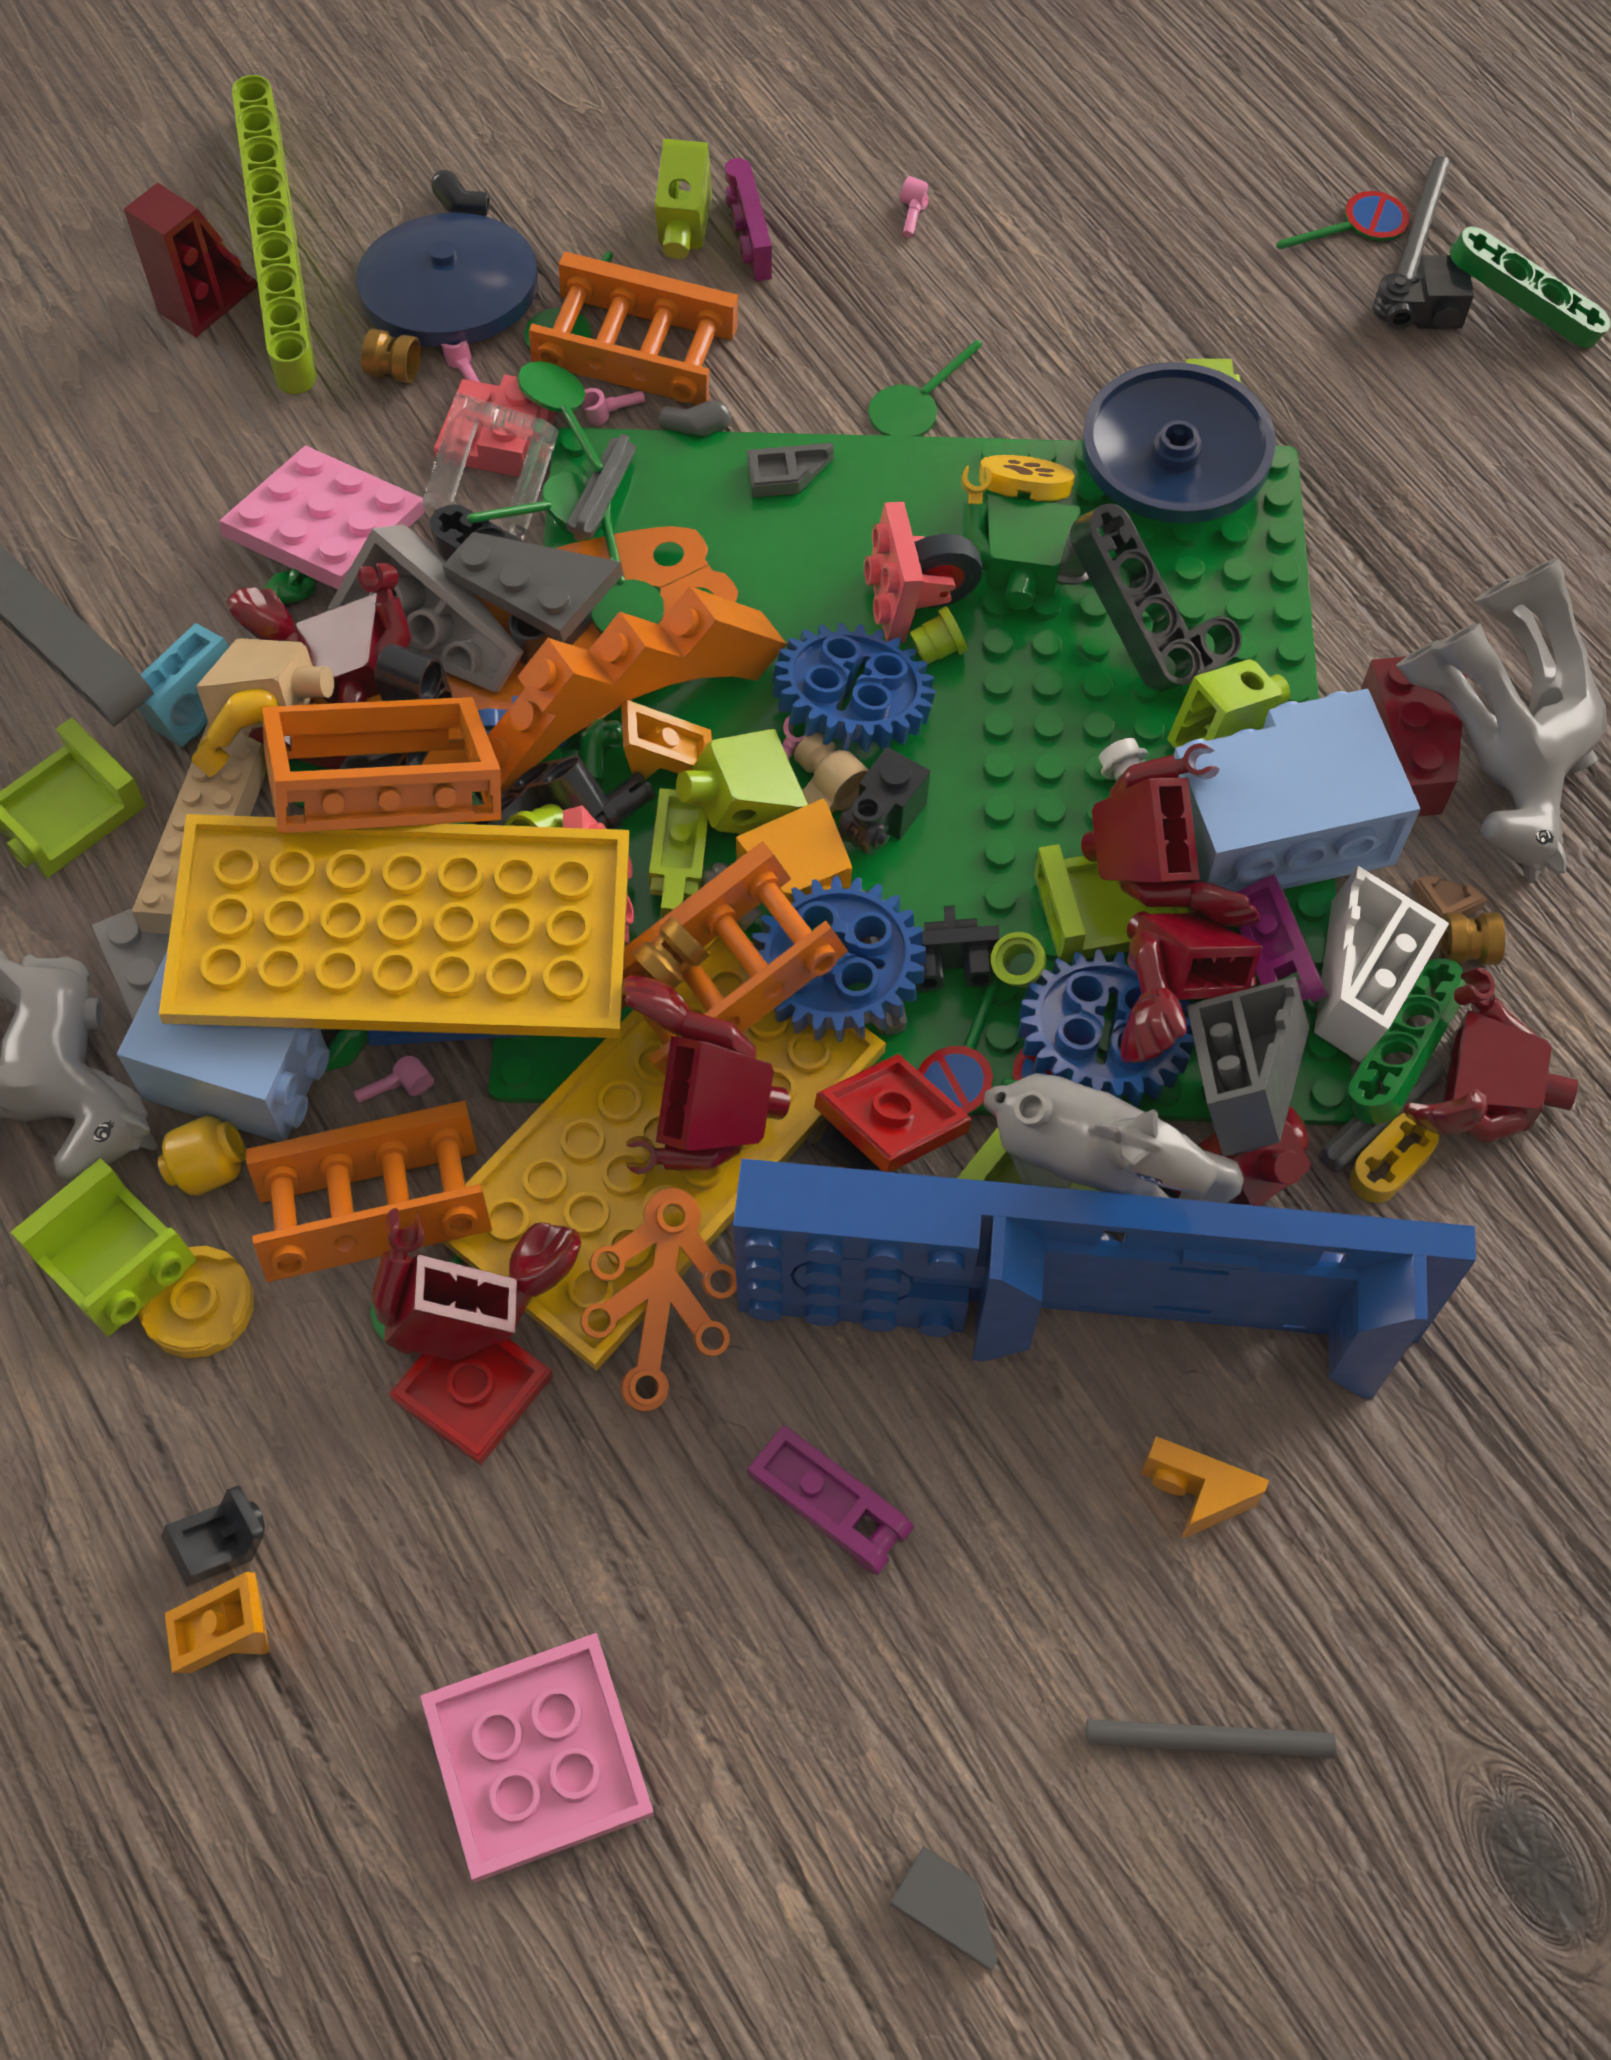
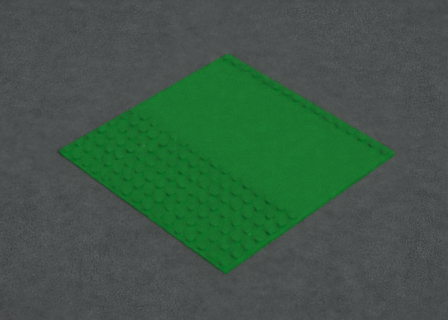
M582 428L599 459H601L611 438H619L621 434L627 435L629 442L636 446L635 455L610 502L609 518L613 534L670 526L696 530L703 537L708 547L705 560L711 569L725 573L737 588L738 596L736 603L762 611L787 644L789 638L800 640L802 630L804 629L817 636L820 624L825 625L831 632H837L838 623H843L848 632H855L857 626L861 624L865 628V633L870 636L879 629L883 630L882 624H876L874 619L873 600L875 593L873 585H867L865 582L864 560L866 556H871L872 529L874 524L880 523L884 504L886 502H904L913 536L927 537L943 533L963 536V503L968 502V493L961 486V476L968 465V481L974 486H981L979 482L980 461L985 457L994 455L1027 456L1048 460L1072 470L1075 475V481L1071 495L1066 499L1058 501L1040 502L1080 507L1079 517L1101 505L1108 503L1117 504L1098 487L1091 477L1083 458L1082 440L715 431L707 436H695L672 430ZM557 429L554 432L550 476L560 472H574L590 479L595 470L572 429ZM833 443V460L799 494L752 498L747 467V450ZM1276 445L1268 478L1257 495L1240 509L1221 518L1199 523H1169L1143 517L1122 507L1130 516L1187 628L1218 616L1231 619L1239 627L1242 643L1238 654L1216 669L1251 659L1256 661L1269 677L1279 674L1286 679L1291 692L1288 702L1296 701L1302 703L1319 699L1298 452L1294 447ZM987 489L983 493V502L987 503L988 495L1007 496ZM1018 492L1017 497L1013 496V498L1034 501V499H1030L1031 493ZM546 510L543 546L557 548L580 542L574 539V534L568 531L567 527L554 520ZM602 527L596 530L592 538H585L584 541L603 537ZM1099 527V534L1103 536V530ZM666 542L655 549L653 558L659 565L673 566L682 560L684 551L679 544ZM1114 550L1108 553L1110 558L1116 556ZM1119 567L1120 580L1129 587L1130 579L1128 573L1124 568ZM982 570V579L976 589L965 598L945 606L915 609L909 630L911 632L927 621L939 616L937 611L947 606L968 647V651L961 655L954 652L941 660L938 659L927 665L925 674L934 676L932 689L936 690L927 724H921L920 732L917 736L908 733L906 743L903 745L891 738L890 749L931 770L927 805L901 840L890 835L887 844L871 856L862 852L860 847H853L851 842H842L851 862V885L856 878H861L862 891H870L875 885L880 884L882 885L883 901L897 894L900 897V912L910 909L914 912L913 927H921L922 931H925L924 922L944 921V905H955L957 920L977 918L978 927L998 925L1000 939L1013 932H1024L1035 937L1045 951L1047 970L1052 972L1055 959L1058 956L1034 877L1038 849L1059 844L1064 859L1084 856L1081 850V840L1086 832L1094 830L1091 812L1093 806L1108 798L1110 789L1116 783L1115 779L1108 780L1102 776L1101 769L1103 766L1099 760L1100 753L1119 740L1134 738L1139 748H1145L1148 752L1145 762L1174 755L1175 748L1169 743L1167 738L1191 683L1164 692L1154 691L1146 686L1089 578L1078 585L1059 584L1056 594L1050 597L1035 595L1032 607L1026 610H1016L1010 608L1005 603L1004 590L991 589L987 585L986 571ZM653 586V587L656 588V589L659 591V593H660V591H661L660 588H659V587H656V586ZM697 588V589H700V590H702V591H705V592H708V593L713 594V593H712L710 590H708V589H705V588ZM1143 612L1142 620L1147 630L1152 631L1153 623L1148 613ZM883 630V638H882V640L886 641L885 634H884V630ZM908 633L906 643H900L899 649L901 651L915 649L914 662L922 661ZM1207 633V647L1211 652H1214L1215 644L1213 638ZM778 656L757 681L732 676L699 678L669 685L631 700L634 703L710 729L712 740L775 729L781 744H783L786 738L783 725L786 718L791 714V712H780L778 710L780 699L772 696L774 687L772 676ZM1167 656V670L1172 676H1174L1176 670L1175 664L1173 660L1169 656ZM866 662L861 663L858 668L851 692L848 697L843 699L840 711H844L847 708L856 681L864 673ZM621 706L605 716V721L618 720L622 723ZM805 723L793 725L792 730L795 737L804 736ZM588 727L566 739V746L557 747L538 764L578 756L579 738ZM834 738L833 742L836 744V751L843 750L841 740ZM852 742L848 751L869 770L884 749L876 742H871L869 752H864L858 742ZM623 744L618 748L606 746L604 751V781L598 783L605 795L632 775ZM793 753L789 762L802 790L811 781L814 773L806 772L795 761ZM663 768L658 769L642 783L644 784L648 781L651 784L656 798L621 822L622 828L619 829L629 830V856L633 870L632 877L628 878V896L634 910V921L632 924H629L630 942L658 922L661 916L662 896L650 895L649 870L660 788L676 790V780L678 777L677 773ZM836 809L832 813V817L834 819L837 829L839 827V819L844 811H848L849 809ZM708 820L702 874L704 871H710L715 863H725L730 866L736 861V837L741 834L717 831L711 827ZM1335 878L1283 889L1320 977H1322L1331 902L1336 896ZM763 903L756 906L762 912L744 932L752 943L754 933H764L760 919L762 915L772 916ZM1225 927L1241 935L1238 927ZM1123 952L1125 965L1129 966V952ZM1022 953L1014 957L1009 966V973L1023 975L1030 971L1034 964V955ZM1117 954L1104 956L1106 962H1113ZM1094 958L1086 959V961L1092 962ZM964 968L943 969L944 987L936 991L919 992L916 990L917 999L915 1002L903 1000L907 1018L904 1032L885 1036L879 1033L877 1027L872 1022L865 1024L868 1030L886 1043L885 1053L874 1065L900 1054L918 1070L924 1059L936 1050L949 1046H963L986 987L972 988L965 985ZM1255 970L1254 974L1258 982V986H1261V982ZM1297 971V972H1295V973H1293V974H1291V975H1289V976H1287V977H1285V978H1282V979H1280V980H1284V979H1288V978H1292V977H1295V976H1296V980L1298 981V980H1300L1301 978H1300V976H1299V974H1298V971ZM1001 980L974 1047V1050L980 1052L990 1063L994 1076L993 1087L1002 1086L1001 1082L1004 1078L1012 1079L1014 1059L1025 1043V1039L1018 1037L1017 1033L1021 1021L1018 1015L1022 1000L1025 999L1027 988L1013 987ZM854 983L849 985L847 989L861 991L869 985ZM1113 992L1108 994V1002L1103 1015L1104 1024L1096 1054V1062L1100 1065L1104 1064L1105 1053L1110 1040L1109 1030L1117 996ZM1212 998L1179 999V1000H1187V1001H1189L1190 1004H1193V1003H1196V1002H1200V1001H1204V1000H1208V999H1212ZM1308 999L1302 1003L1309 1025V1032L1290 1106L1301 1117L1305 1125L1344 1126L1354 1117L1348 1090L1352 1080L1350 1056L1314 1033L1318 1001L1313 1003L1311 999ZM626 1006L621 1012V1022L634 1009ZM567 1036L494 1038L489 1082L491 1098L496 1102L543 1104L606 1038ZM1195 1044L1184 1073H1179L1175 1086L1169 1088L1163 1085L1160 1096L1156 1100L1144 1092L1140 1105L1136 1108L1144 1112L1153 1109L1158 1112V1118L1163 1121L1213 1122L1207 1105ZM1121 1096L1120 1099L1134 1106L1126 1096ZM984 1106L972 1114L977 1116H994Z

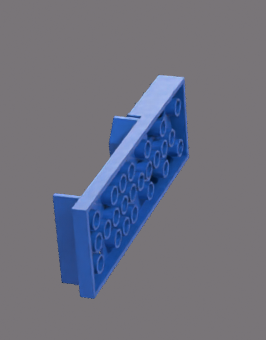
M742 1158L733 1223L738 1311L748 1312L749 1316L758 1320L774 1321L779 1320L784 1315L805 1317L808 1323L818 1326H833L838 1324L839 1321L861 1323L864 1328L873 1331H891L896 1326L919 1328L920 1333L928 1336L945 1337L953 1332H963L969 1301H975L976 1317L973 1361H988L1029 1350L1040 1308L1329 1335V1379L1361 1398H1373L1408 1347L1411 1343H1418L1476 1261L1475 1226ZM1103 1231L1124 1232L1125 1235L1123 1241L1120 1242L1115 1241L1112 1235Z

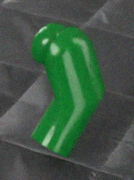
M291 569V571L275 574L262 589H272L282 604L288 605L309 598L315 591L316 579L299 572L297 569Z
M605 718L596 719L579 738L578 756L597 783L604 781V751L606 746L618 748L623 744L622 723L618 720L605 721Z
M338 1029V1033L332 1042L326 1044L330 1055L325 1072L351 1065L368 1042V1030Z

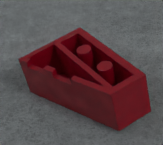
M158 182L124 208L158 313L194 337L199 336L258 287V282L246 273L241 266V261L222 243L223 239L199 209Z
M1406 656L1373 659L1369 665L1361 690L1368 689L1420 806L1417 817L1442 814L1457 783L1463 723L1439 694L1408 682L1396 667V664Z

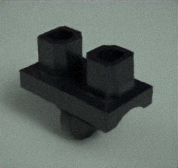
M944 905V921L924 922L925 931H923V944L921 946L926 948V963L921 965L924 967V982L915 984L917 991H936L944 987L943 969L964 968L965 985L972 988L989 987L994 984L995 973L991 965V953L995 944L1000 940L998 925L978 927L977 918L957 920L955 905Z

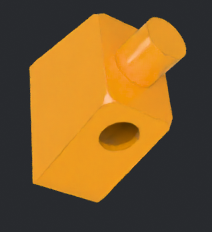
M824 798L736 837V861L761 841H764L791 877V880L780 888L791 904L793 903L791 889L796 887L805 895H809L812 893L811 884L814 879H817L823 890L831 889L834 876H839L843 889H850L851 862Z

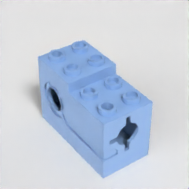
M1368 689L1349 693L1337 691L1327 695L1325 698L1302 703L1296 701L1286 702L1276 708L1269 709L1264 727L1261 730L1244 729L1232 736L1209 741L1197 739L1175 748V760L1183 758L1185 751L1193 744L1202 743L1215 750L1212 753L1200 755L1196 760L1197 770L1207 766H1217L1220 770L1215 777L1203 780L1189 772L1179 775V778H1188L1200 876L1199 880L1194 881L1210 882L1234 892L1272 874H1275L1282 888L1287 889L1350 875L1357 866L1368 871L1396 865L1420 811V806Z
M166 952L117 1052L118 1058L142 1099L198 1117L211 1115L219 1118L222 1122L230 1121L239 1130L278 1142L287 1140L292 1127L298 1128L304 1120L308 1108V1097L306 1095L313 1080L321 1079L328 1065L330 1052L325 1044L321 1029L163 1024L159 1016V1007L167 957Z

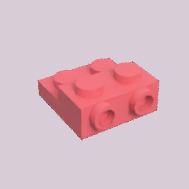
M504 374L500 386L462 379L434 446L436 461L526 478L532 460L538 461L541 456L543 431L546 425L551 426L553 424L556 412L542 408L529 400L519 389L516 376Z

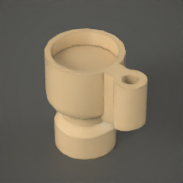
M817 732L811 736H805L794 752L795 761L806 772L814 773L813 778L802 789L808 805L824 798L831 814L836 809H849L852 807L854 800L858 798L859 782L869 770L851 752L845 750L836 751L837 747L833 741L827 746L824 745V734Z

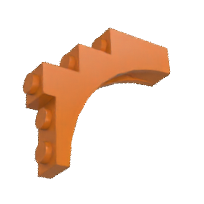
M691 586L687 588L659 624L619 612L589 650L547 638L517 676L525 689L488 734L501 769V792H504L523 773L541 762L566 739L600 716L621 706L626 700L631 701L634 698L663 687L699 678L732 676L757 681L778 656L779 650L784 649L787 643L762 611Z

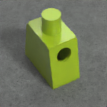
M663 138L655 199L659 243L663 245L662 251L666 256L673 259H683L688 256L689 248L699 249L704 246L712 203L708 142ZM680 181L686 182L690 186V191L679 190Z
M1251 659L1199 674L1192 680L1167 740L1176 748L1197 739L1209 741L1232 736L1244 729L1261 730L1264 727L1269 709L1276 708L1289 701L1291 695L1289 684L1279 674L1269 677L1259 664Z
M775 729L712 740L706 744L691 771H681L676 780V791L680 801L701 802L711 827L720 832L743 834L808 805Z

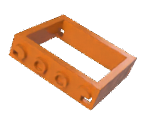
M473 697L262 707L265 761L278 833L501 820V769ZM449 728H460L463 739H449ZM284 736H290L291 747L285 746ZM446 750H465L469 760L466 763L290 772L288 759ZM472 792L481 793L484 805H472ZM288 802H304V815L287 816L286 807H288Z

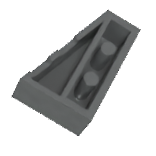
M1296 976L1187 1005L1207 1105L1223 1156L1240 1152H1251L1264 1146L1280 1143L1309 1032V1025Z

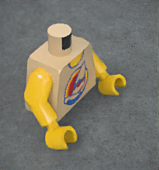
M236 639L196 686L210 727L207 730L208 736L204 737L198 744L197 751L192 756V762L208 777L214 776L230 759V755L222 747H228L241 729L263 727L262 707L307 705L311 698H329L334 689V678L331 669L326 666L313 667L308 649L302 642Z

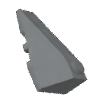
M405 524L373 528L328 608L332 610L375 594L376 592L363 590L359 585L358 570L362 566H372L377 573L379 581L376 564L388 563L396 568L398 572V583L392 590L394 597L398 596L411 633V643L408 649L439 659L444 671L493 692L500 691L524 651L514 642L513 638L474 593L446 578L442 566L446 561Z

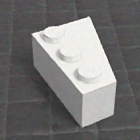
M1357 866L1331 902L1321 977L1329 996L1318 1000L1314 1033L1361 1062L1389 1029L1449 923L1360 866Z

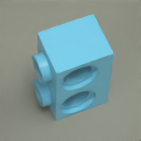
M197 623L188 629L140 674L151 687L154 695L137 709L157 733L181 747L192 738L198 736L208 723L196 686L230 647L223 637Z

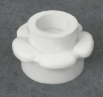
M1134 738L1119 740L1100 753L1099 760L1103 766L1101 774L1108 780L1115 779L1117 782L1129 766L1145 762L1148 752L1145 748H1139Z

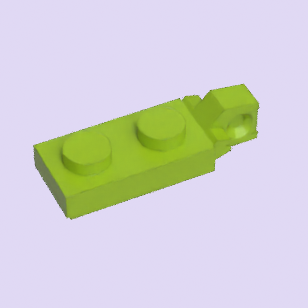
M663 788L659 790L649 870L650 895L662 896L660 919L680 905L684 898H689L701 888L708 817L701 802H682L678 798L676 790Z

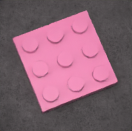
M305 445L219 520L221 536L292 569H297L299 572L338 590L373 528L405 524L409 528L424 514V498Z
M597 1633L420 1695L470 1877L474 1883L655 1816Z

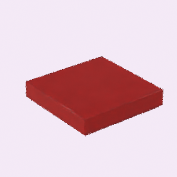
M900 1054L816 1093L814 1108L883 1172H893L968 1133L972 1120L970 1116Z
M506 1339L461 1360H449L422 1354L389 1393V1396L394 1403L481 1466L553 1377V1373L545 1364L510 1339Z

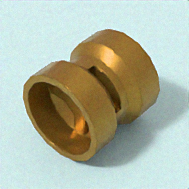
M370 329L365 336L361 353V366L364 374L374 377H382L388 374L392 375L395 381L408 384L413 383L418 374L421 360L419 339L408 335L394 338L390 337L387 331Z
M1445 913L1442 915L1441 918L1448 922L1449 925L1438 942L1440 958L1450 959L1459 965L1475 959L1480 965H1498L1501 963L1504 956L1506 939L1504 921L1499 913H1481L1475 919L1466 918L1462 913Z
M672 915L660 926L659 935L652 942H643L632 953L656 980L667 984L673 989L682 982V974L690 966L698 967L710 956ZM666 941L684 962L680 964L662 943Z

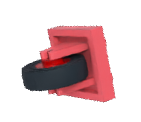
M886 502L884 504L880 523L873 525V550L871 556L865 557L864 577L867 585H873L875 593L873 600L874 619L876 624H882L886 642L900 638L901 643H906L915 609L945 606L965 598L976 589L982 579V561L972 541L961 535L943 533L927 537L913 536L904 502Z

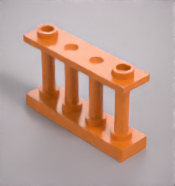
M564 251L558 266L560 297L565 298V301L552 329L531 324L529 329L531 362L552 363L565 368L570 373L672 398L683 403L699 405L708 401L709 368L702 367L714 336L733 340L738 324V295ZM583 303L609 309L596 340L571 334ZM627 314L652 320L640 351L614 345ZM670 325L696 331L684 362L658 356Z
M761 841L624 947L623 981L629 976L655 979L632 953L643 942H652L659 935L660 926L672 915L702 947L706 946L717 936H720L750 976L748 981L724 998L701 965L698 967L690 966L682 974L684 981L707 1011L704 1015L729 1021L743 1033L813 978L829 972L835 966L838 959L849 951L827 921H824L813 931L809 928L780 890L782 886L791 880V877L764 841ZM760 903L765 905L794 943L792 947L770 964L764 960L737 924L739 919ZM666 941L662 943L680 964L684 962ZM623 991L622 1010L627 1006L625 1002L626 994H623ZM642 1014L663 1044L661 1048L649 1056V1059L665 1076L671 1036L676 1035L669 1033L654 1020Z
M466 1100L245 1149L246 1164L260 1203L272 1201L274 1231L252 1236L253 1246L266 1282L381 1257L383 1252L391 1250L385 1220L388 1212L393 1208L398 1209L399 1229H406L412 1226L415 1222L416 1212L420 1213L424 1230V1242L421 1247L493 1231L482 1185L465 1186L461 1158L478 1154ZM439 1163L443 1192L410 1200L405 1170ZM383 1175L387 1205L354 1212L350 1183ZM328 1188L331 1218L297 1225L294 1195Z

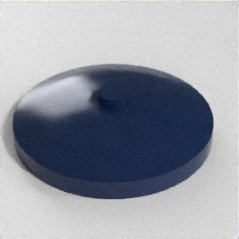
M442 213L407 221L381 235L362 256L357 268L356 284L362 309L371 323L379 330L387 331L394 338H398L401 335L417 337L421 346L442 347L441 344L457 345L466 340L468 344L492 337L516 323L534 301L538 288V273L535 255L531 246L512 227L481 215Z
M1164 362L1141 366L1127 371L1110 381L1100 390L1089 406L1082 436V451L1086 467L1095 483L1108 497L1125 509L1143 517L1162 522L1182 524L1199 523L1221 518L1240 509L1252 500L1268 478L1276 446L1272 420L1264 405L1251 390L1236 379L1220 371L1197 364Z

